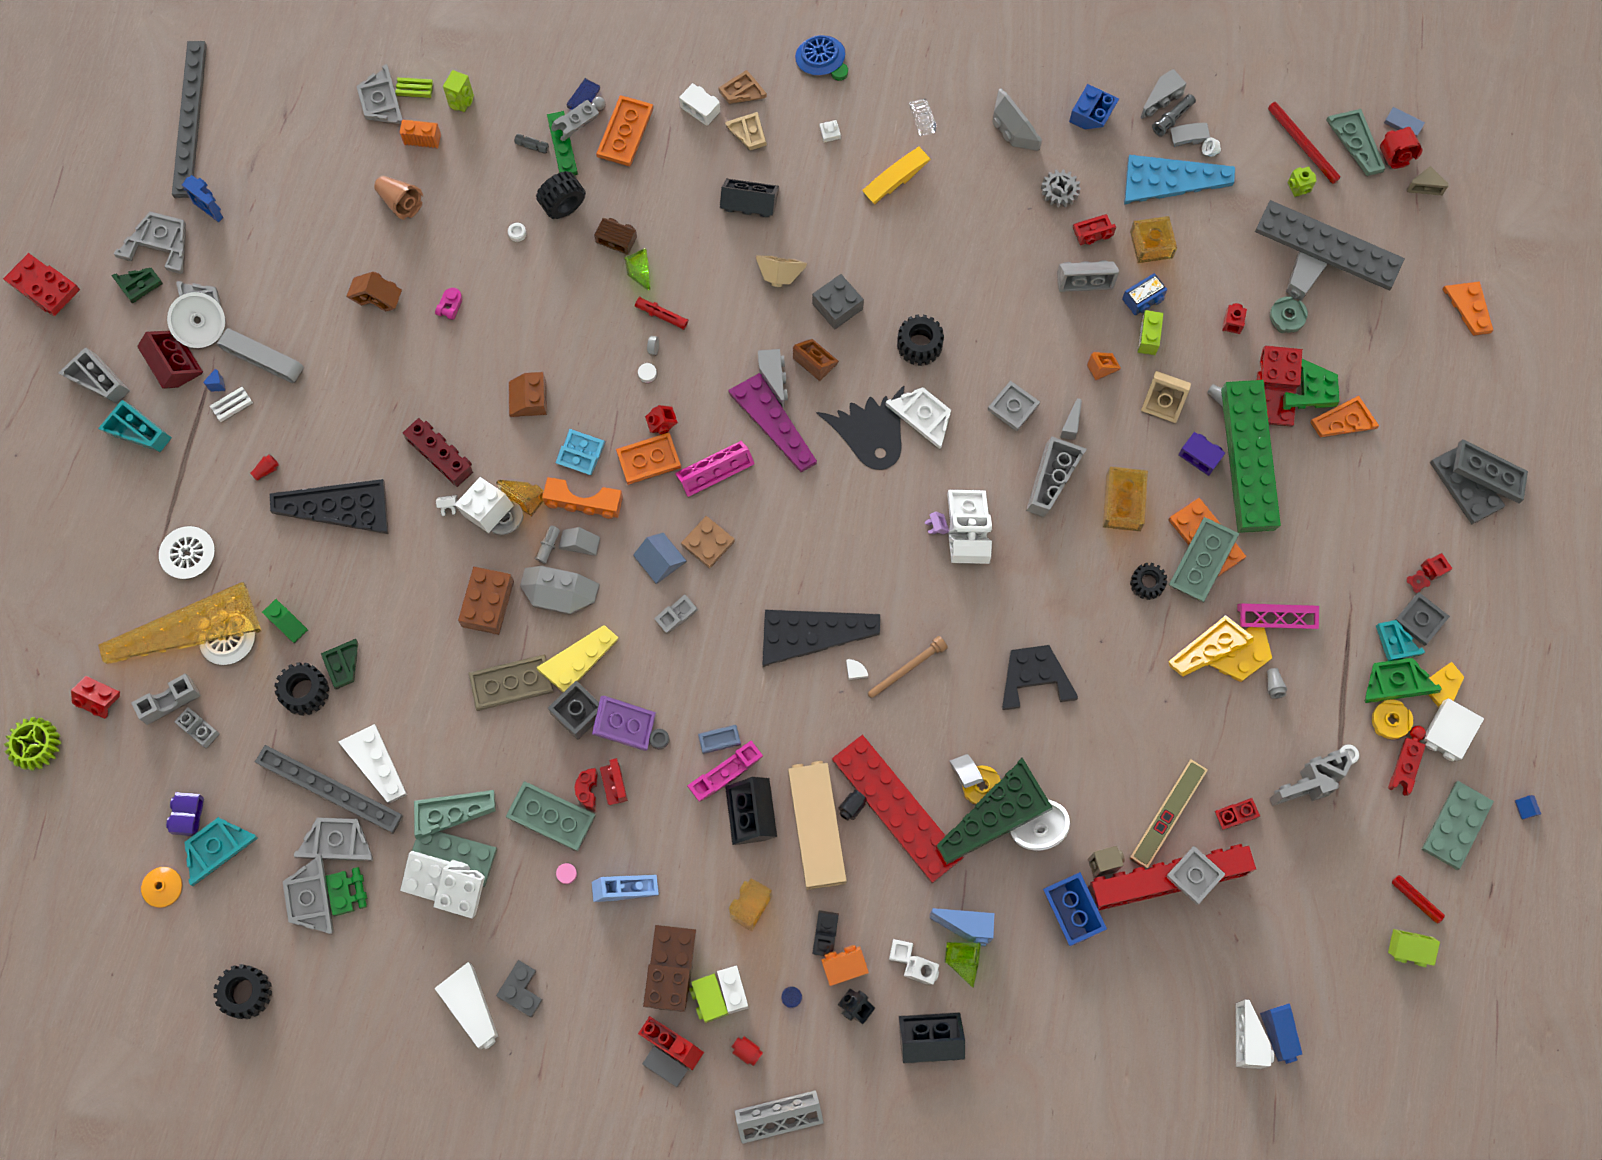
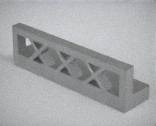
M816 1090L735 1110L742 1144L823 1123ZM817 1111L818 1117L812 1119L805 1117L808 1113ZM793 1117L797 1119L792 1124L785 1123L787 1118ZM773 1122L776 1124L772 1129L764 1128L767 1123ZM751 1127L756 1129L754 1133L744 1135V1129Z

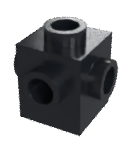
M849 989L838 1003V1006L843 1010L841 1013L850 1021L855 1019L862 1025L875 1010V1007L868 1001L869 997L860 990L855 992L852 989Z

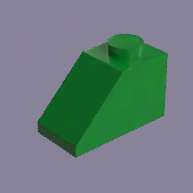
M277 599L262 611L265 617L294 644L308 631Z

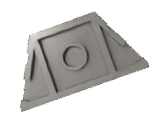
M386 64L382 66L383 70L376 75L373 73L366 81L361 82L357 86L364 116L367 120L401 124L403 119L389 68Z
M317 818L312 825L311 831L304 837L301 847L294 853L295 858L314 859L316 856L322 855L323 859L373 861V856L358 819Z
M319 855L283 881L288 922L331 934L334 931L322 855Z

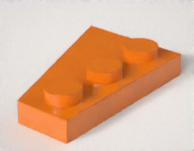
M1480 281L1443 287L1442 290L1445 294L1449 295L1454 308L1457 307L1462 315V320L1473 336L1492 333L1493 327Z
M1360 396L1321 414L1310 422L1319 437L1372 430L1379 427V424Z

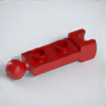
M1422 726L1412 727L1410 730L1412 739H1404L1393 776L1388 786L1389 790H1393L1398 784H1401L1404 796L1410 795L1413 790L1416 774L1426 746L1420 743V740H1423L1426 736V731Z

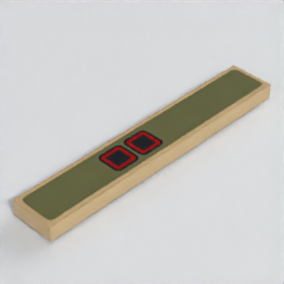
M1192 759L1189 760L1131 854V860L1145 867V869L1149 867L1208 769Z

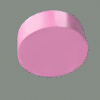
M564 863L557 868L556 877L562 884H571L577 877V871L573 865Z

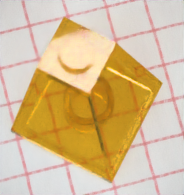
M498 480L496 482L499 490L504 492L510 501L519 504L522 510L531 517L543 503L542 496L544 491L536 484L533 486L528 482Z

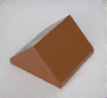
M813 339L793 346V359L819 381L839 362Z

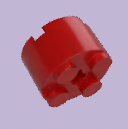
M1411 127L1387 132L1385 139L1379 147L1387 164L1393 169L1408 166L1410 164L1409 161L1413 158L1415 160L1418 159L1423 151Z

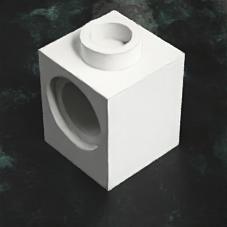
M910 956L904 976L923 984H934L939 975V964L918 956ZM923 966L926 969V973L924 976L921 974V968Z

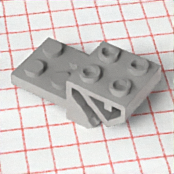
M1337 750L1329 753L1323 759L1319 756L1309 760L1310 762L1305 764V768L1300 771L1303 779L1297 781V784L1291 786L1289 783L1274 791V795L1269 798L1272 806L1307 794L1310 795L1312 801L1329 796L1339 788L1340 785L1337 782L1346 776L1352 761L1348 751L1340 753Z

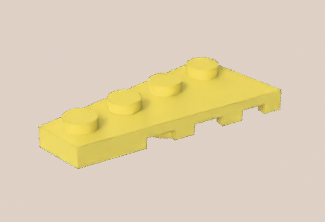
M603 625L538 666L537 670L559 690L565 692L575 681L578 682L618 641V636Z

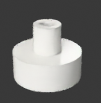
M1214 138L1206 139L1202 145L1203 154L1209 157H1213L1221 151L1220 142Z

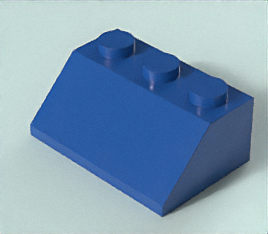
M1081 872L1043 889L1070 947L1107 930Z

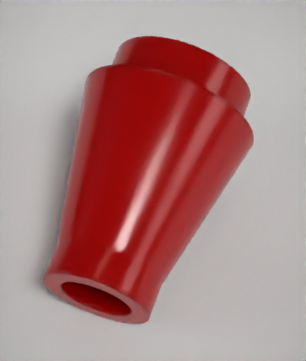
M268 454L263 456L250 474L259 481L261 478L276 471L279 463Z

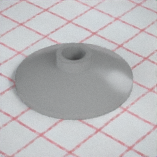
M511 501L514 506L491 530L493 533L498 535L509 534L520 526L523 520V510L519 504Z

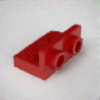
M617 758L609 760L610 765L600 767L607 802L610 806L628 801Z

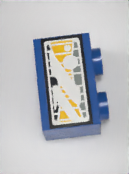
M1153 273L1127 289L1122 300L1132 313L1137 315L1140 312L1144 313L1145 310H1149L1151 305L1161 303L1165 299L1167 288L1156 274Z

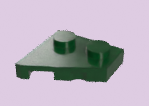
M152 268L128 271V274L118 275L117 273L111 275L132 304L163 284Z
M357 639L321 653L335 689L353 683L355 680L358 652Z

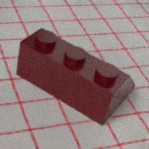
M170 331L145 332L137 346L162 389L179 388L203 373L188 346L177 341Z

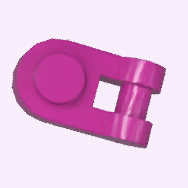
M452 287L445 290L440 303L436 307L435 314L438 316L444 315L448 319L454 320L462 302L461 292L457 288Z

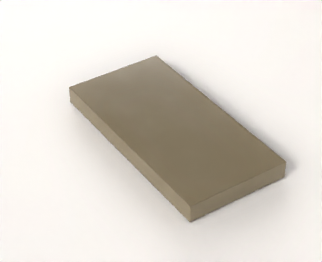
M545 654L469 672L476 710L480 711L554 693L552 683L537 670L538 666L547 661Z

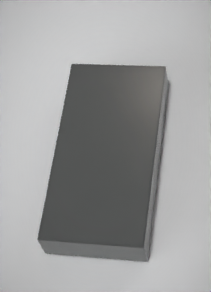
M653 1046L642 1063L675 1087H678L689 1070L655 1046Z

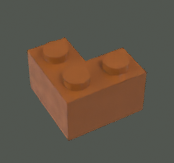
M369 272L353 278L346 297L361 306L372 303L386 312L396 308L402 289L398 288L394 282L382 278L379 273Z

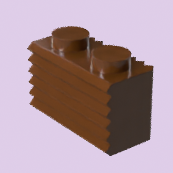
M602 218L594 237L597 244L629 255L637 238V232L629 224L622 225L613 218Z

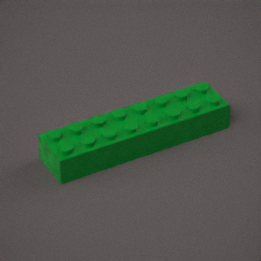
M1264 380L1226 382L1221 388L1237 533L1275 531L1281 526Z

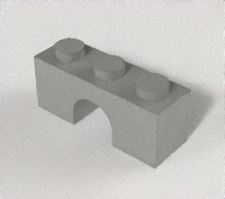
M185 673L168 682L169 688L163 693L157 695L148 693L131 702L138 718L148 725L200 697L201 695L193 679Z

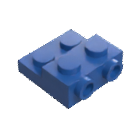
M193 175L187 177L182 186L192 203L219 223L223 219L220 212L221 208L215 203L216 200L212 196V192L206 188L208 186L206 182L201 178H195Z

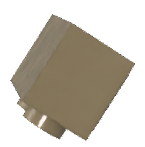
M1117 846L1096 851L1088 858L1093 877L1097 878L1115 873L1123 866L1125 858L1123 852L1119 851Z

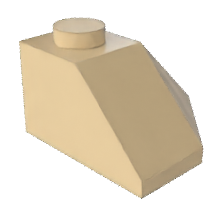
M756 255V260L764 280L771 282L772 286L775 287L791 284L807 266V263L795 259Z

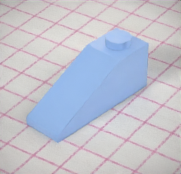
M657 875L600 877L592 881L593 902L659 895Z

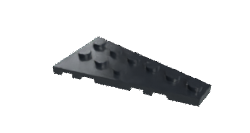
M383 479L269 493L270 511L272 514L389 534L385 481Z
M765 610L762 667L776 662L780 663L790 658L823 651L837 645H845V643L855 640L859 641L880 635V614Z

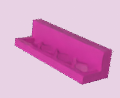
M739 441L676 472L675 475L682 484L685 494L689 497L754 465V461L749 448L742 441Z
M1237 604V612H1240V627L1319 629V606ZM1245 612H1253L1258 618L1253 623H1245ZM1267 613H1273L1277 619L1272 624H1268L1262 617ZM1287 613H1292L1296 620L1292 624H1287L1282 617ZM1306 614H1314V624L1307 625L1301 618Z

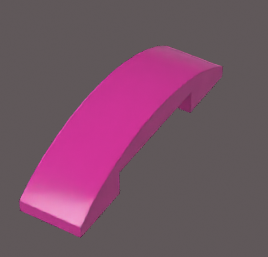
M749 741L735 751V754L707 774L698 777L688 784L687 787L698 802L735 780L759 761L763 755L755 744Z

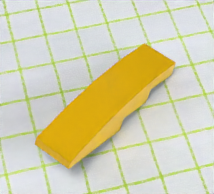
M917 147L891 165L862 191L875 205L887 193L891 194L899 185L908 182L931 159L920 147Z

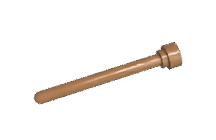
M940 636L932 640L931 647L868 692V696L870 698L875 697L934 653H942L948 649L945 641Z

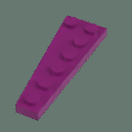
M760 373L728 390L730 396L762 428V431L774 441V444L783 451L784 455L800 472L817 464V460Z

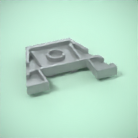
M149 212L135 228L136 231L132 236L127 237L123 241L124 245L120 249H116L114 255L117 258L132 261L138 245L168 252L170 255L165 264L166 270L182 274L186 223L178 218Z

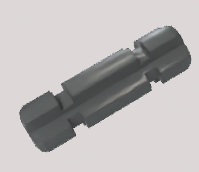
M516 134L514 139L517 145L522 146L523 144L524 147L536 151L539 149L543 153H546L549 148L547 142H539L540 140L527 136L524 137L521 134Z

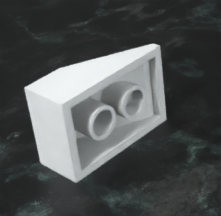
M1250 1000L1236 1003V1067L1257 1069L1270 1067L1274 1061V1051L1271 1050V1044Z

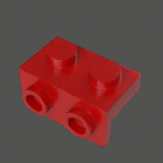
M1104 214L1075 223L1072 228L1081 246L1093 244L1097 240L1111 238L1115 233L1116 225L1111 224L1108 215Z
M87 676L71 690L72 704L104 719L108 716V708L120 697V691Z

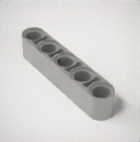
M229 328L225 330L217 342V345L224 351L291 383H295L304 369V366L298 361Z

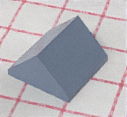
M664 533L647 537L633 554L656 584L687 562Z

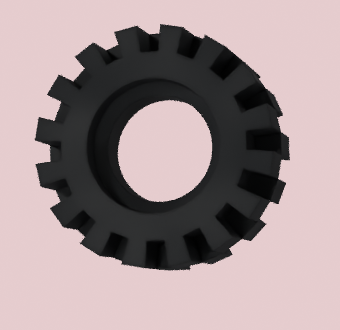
M1144 563L1143 566L1141 564L1136 568L1130 581L1131 589L1136 591V596L1140 594L1141 599L1147 597L1146 600H1150L1162 594L1167 585V574L1164 575V569H1159L1161 566L1157 565L1155 567L1154 563L1150 565ZM1145 575L1153 576L1156 580V585L1151 588L1144 586L1142 577Z

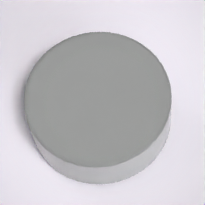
M650 336L647 351L649 354L657 355L659 337Z

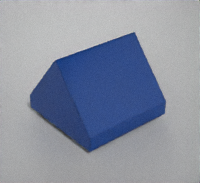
M214 369L203 383L211 392L225 391L223 377L217 369Z
M1534 795L1515 800L1522 820L1541 815Z

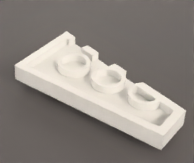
M375 724L338 741L388 803H392L407 795Z

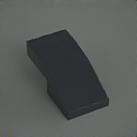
M819 910L812 954L824 956L833 952L839 913Z

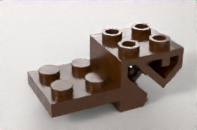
M655 925L651 961L648 965L644 995V1008L685 1012L691 981L696 929Z

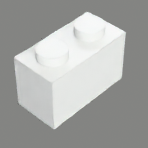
M693 83L679 97L680 107L706 126L720 113L719 100L715 96H710L702 87H697Z
M737 966L717 971L728 1013L731 1014L748 1009Z

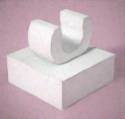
M837 120L819 124L823 142L841 139Z
M457 495L437 498L436 505L437 508H441L442 516L446 515V508H450L452 514L456 513Z

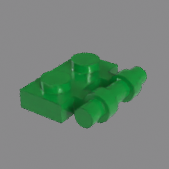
M359 867L352 869L353 876L351 878H348L346 871L325 876L333 916L353 912V903L358 902L359 909L367 907V893L364 892L362 883L364 882V877L360 873ZM350 885H355L356 894L351 896Z

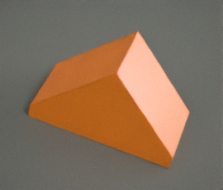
M1093 352L1087 364L1095 380L1121 369L1113 353Z

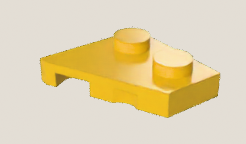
M1452 662L1429 677L1435 685L1439 684L1442 689L1440 693L1429 694V697L1438 708L1448 698L1454 701L1464 679L1462 673Z

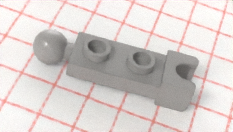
M595 97L592 100V104L586 100L566 115L556 119L552 124V131L562 130L563 136L560 139L565 141L574 132L598 116V111L605 108V100L602 97Z

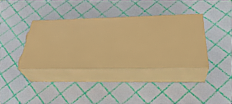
M816 761L812 762L809 766H804L803 764L793 765L792 768L788 769L806 890L846 884V875L828 763Z

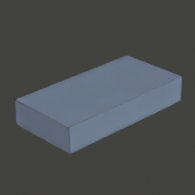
M1395 107L1392 108L1384 122L1397 130L1411 127L1416 137L1425 122Z
M736 725L698 734L703 754L741 745Z

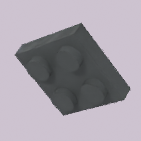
M1418 592L1395 620L1400 623L1406 632L1426 646L1450 616Z

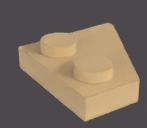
M758 112L725 122L727 128L749 150L767 145Z

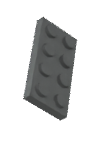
M1464 439L1458 443L1453 472L1517 503H1521L1524 500L1527 470Z
M1456 447L1431 460L1430 464L1472 525L1503 509L1505 504L1496 492L1453 472L1457 453Z

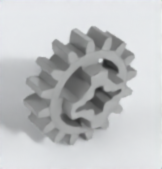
M1064 169L1061 173L1058 170H1055L1054 174L1049 172L1048 177H1044L1041 189H1043L1042 195H1046L1045 201L1051 200L1050 205L1057 203V207L1060 204L1067 207L1068 202L1072 205L1074 200L1078 199L1081 190L1079 188L1080 181H1076L1077 176L1071 177V172L1066 174Z

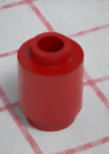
M745 1036L742 1039L738 1037L731 1046L734 1049L732 1053L747 1065L751 1064L754 1066L763 1054L759 1050L760 1047Z

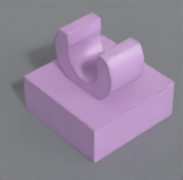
M939 512L929 514L931 519L925 521L926 525L933 524V528L928 531L929 534H946L949 532L944 514Z

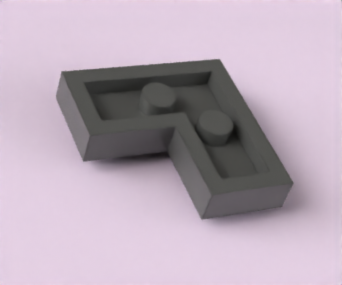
M518 960L496 995L531 1018L543 1000L526 990L536 970Z

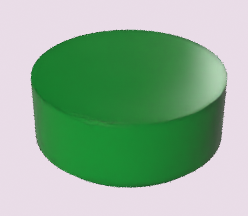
M842 63L838 69L831 72L832 78L837 81L846 79L848 76L847 65Z

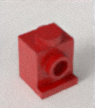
M1239 303L1229 305L1225 313L1222 330L1241 334L1245 325L1247 309L1243 308V305Z

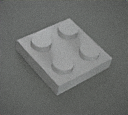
M1010 381L989 405L988 411L1018 431L1039 406L1040 401Z
M1193 846L1166 877L1198 905L1223 878L1225 873Z

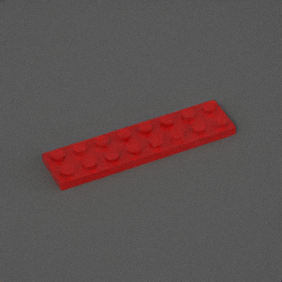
M863 734L832 758V761L852 786L866 797V803L931 883H934L964 858L962 856L946 865L937 849V844L946 835Z

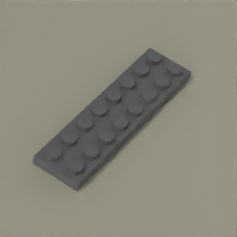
M1272 200L1269 201L1255 230L1260 235L1389 291L1393 287L1405 258Z

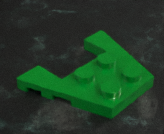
M1302 359L1301 395L1285 392L1283 395V409L1290 410L1291 407L1305 409L1306 406H1314L1315 408L1337 407L1340 402L1338 374Z

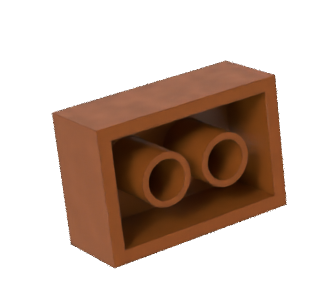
M473 566L458 618L461 627L497 635L500 634L514 583L511 574Z

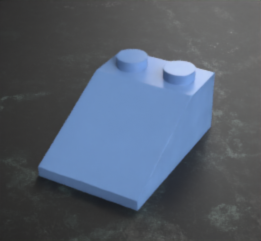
M935 908L930 913V919L968 942H974V946H986L993 939L994 913Z

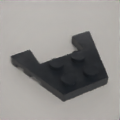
M1050 645L1010 651L1002 710L1020 708L1017 688L1056 683L1060 702L1078 699L1076 691Z

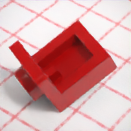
M1442 553L1431 559L1428 558L1420 565L1424 575L1429 577L1431 581L1453 569Z

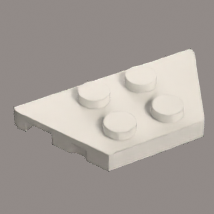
M923 387L914 390L912 393L903 394L900 398L886 401L885 405L936 447L939 449L942 447L951 409Z

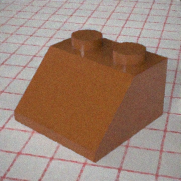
M543 372L523 373L509 381L510 417L547 415L546 379Z

